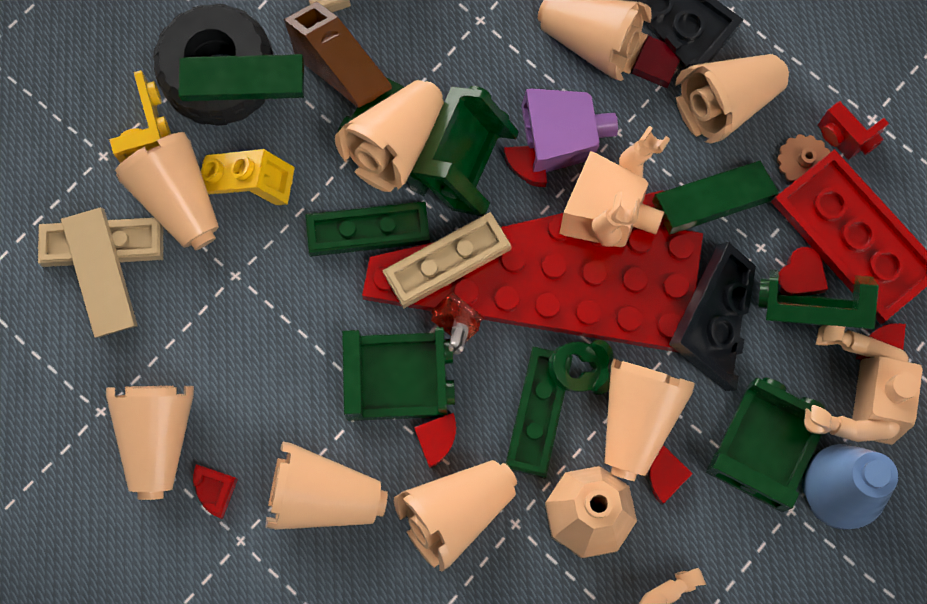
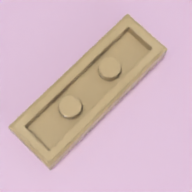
M100 207L62 218L61 222L94 337L99 338L138 326L105 209Z
M489 212L384 269L383 274L404 309L510 251L511 244L492 213Z
M155 218L108 220L119 262L163 260V226ZM62 223L39 224L38 263L42 267L74 265Z

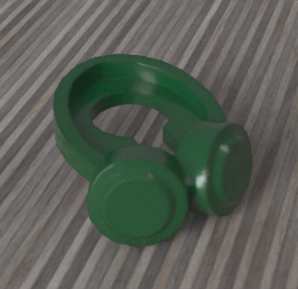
M600 339L593 341L591 344L570 342L556 348L552 353L548 364L549 373L553 381L564 390L570 392L591 390L594 394L601 395L606 393L610 387L611 370L608 366L614 359V353L610 345ZM573 354L580 358L581 362H588L593 369L590 372H582L575 379L566 371V360Z

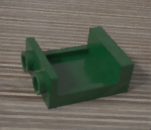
M451 86L413 173L452 211L484 216L490 202L476 188L496 141L499 138L516 140L519 131L509 120V115L502 111L491 99L492 95L487 90L478 86H470L469 88Z
M770 269L769 279H761L758 308L767 309L766 320L875 329L879 285L872 276L855 275L853 300L777 293L778 270Z
M444 327L435 328L434 333L361 336L359 330L342 331L344 415L347 421L443 417L447 415V405H455L454 380H446L445 364H453V351L450 352L449 350L451 339H444Z
M764 377L761 380L755 378L747 386L705 473L780 512H785L793 509L799 496V492L796 489L822 435L811 433L806 429V408L811 411L812 405L825 409V406L808 397L799 399L787 393V388L774 379Z

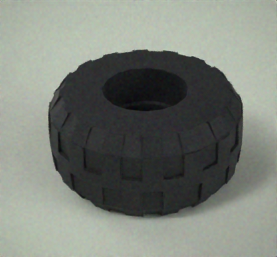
M226 4L200 5L192 7V9L180 13L173 18V21L159 35V40L153 54L155 76L166 99L182 116L203 125L221 126L236 121L239 122L258 110L265 103L266 99L181 101L178 96L179 58L210 57L215 54H228L231 56L274 55L273 49L263 27L256 19L254 20L249 16L247 12L239 8L227 6Z

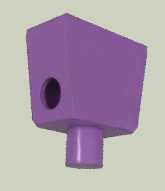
M526 89L521 107L527 145L535 150L536 158L533 164V172L545 169L546 172L586 162L590 151L597 152L599 138L617 136L618 120L616 114H595L592 96L589 93Z

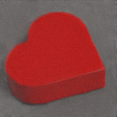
M810 247L797 248L789 256L787 265L779 271L778 291L781 294L807 296L825 293L828 290L821 257L815 249Z

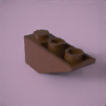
M317 1L284 19L294 53L302 54L304 65L358 108L374 101L377 97L392 89L391 83L338 16Z

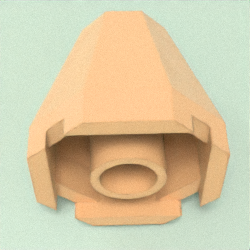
M600 466L565 472L545 502L552 539L570 549L581 559L617 552L637 522L630 486ZM591 500L594 501L595 505L601 506V513L592 510L590 506Z

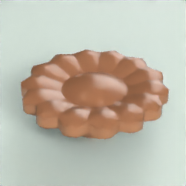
M799 134L796 138H789L786 144L782 145L779 149L780 155L777 157V162L780 164L779 171L785 175L787 181L794 182L828 155L830 150L825 148L822 140H816L812 135L805 137Z

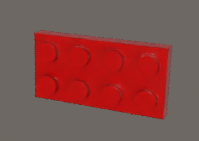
M835 149L771 201L805 241L819 253L822 260L852 293L854 291L855 275L872 276L879 285L876 320L880 324L886 322L927 287V250Z

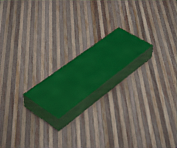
M302 54L179 58L178 96L181 101L304 98V58Z
M760 160L654 195L652 203L656 209L665 212L662 222L670 235L770 202L779 192Z
M426 201L305 214L310 257L430 243Z
M533 346L506 465L512 471L545 479L565 390L553 381L549 373V359L554 351ZM570 355L566 360L565 366L568 374L573 355Z

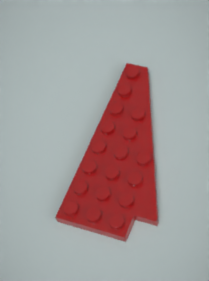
M663 190L645 194L643 204L655 208L652 203L655 194L663 192ZM563 213L503 226L500 228L511 244L510 251L408 307L456 315L459 311H466L471 315V318L678 352L669 343L696 290L703 233L683 230L669 235L666 227H663L664 223L661 221L656 235L633 227L625 246L606 247L597 242L559 234ZM432 243L370 257L362 293L363 300L402 306L385 278L383 270Z

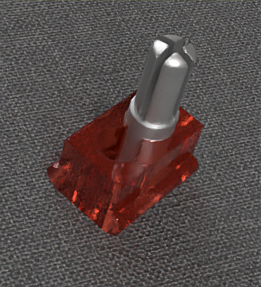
M450 292L431 312L433 314L431 321L439 327H444V331L451 336L449 350L450 352L453 351V354H461L463 352L465 343L479 331L480 323L484 318L453 292Z

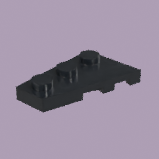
M730 242L717 245L669 343L670 346L725 391L737 390L739 376L734 374L736 356L743 353L745 340L740 337L743 315L749 313L756 266Z

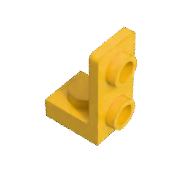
M142 70L134 72L149 128L143 130L139 128L124 131L119 137L109 139L113 154L120 163L143 147L149 151L160 146L157 140L171 135L165 116L159 117L156 105L162 104V99L156 82H148Z
M265 149L206 155L203 160L201 174L208 195L250 191L274 205H287L295 167Z

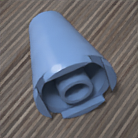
M836 444L824 448L810 459L802 476V489L811 506L809 508L820 521L838 529H855L870 524L882 513L897 485L898 471L894 462L882 453L850 444Z

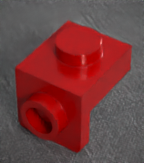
M839 101L827 110L817 126L821 129L824 139L831 146L837 147L850 160L860 151L866 156L884 141L880 134L889 125V122L882 118L866 130L842 102Z

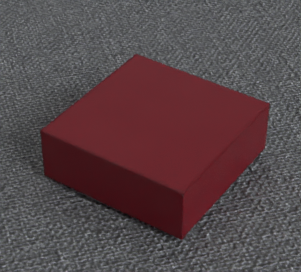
M648 35L632 74L668 89L680 60L665 42Z

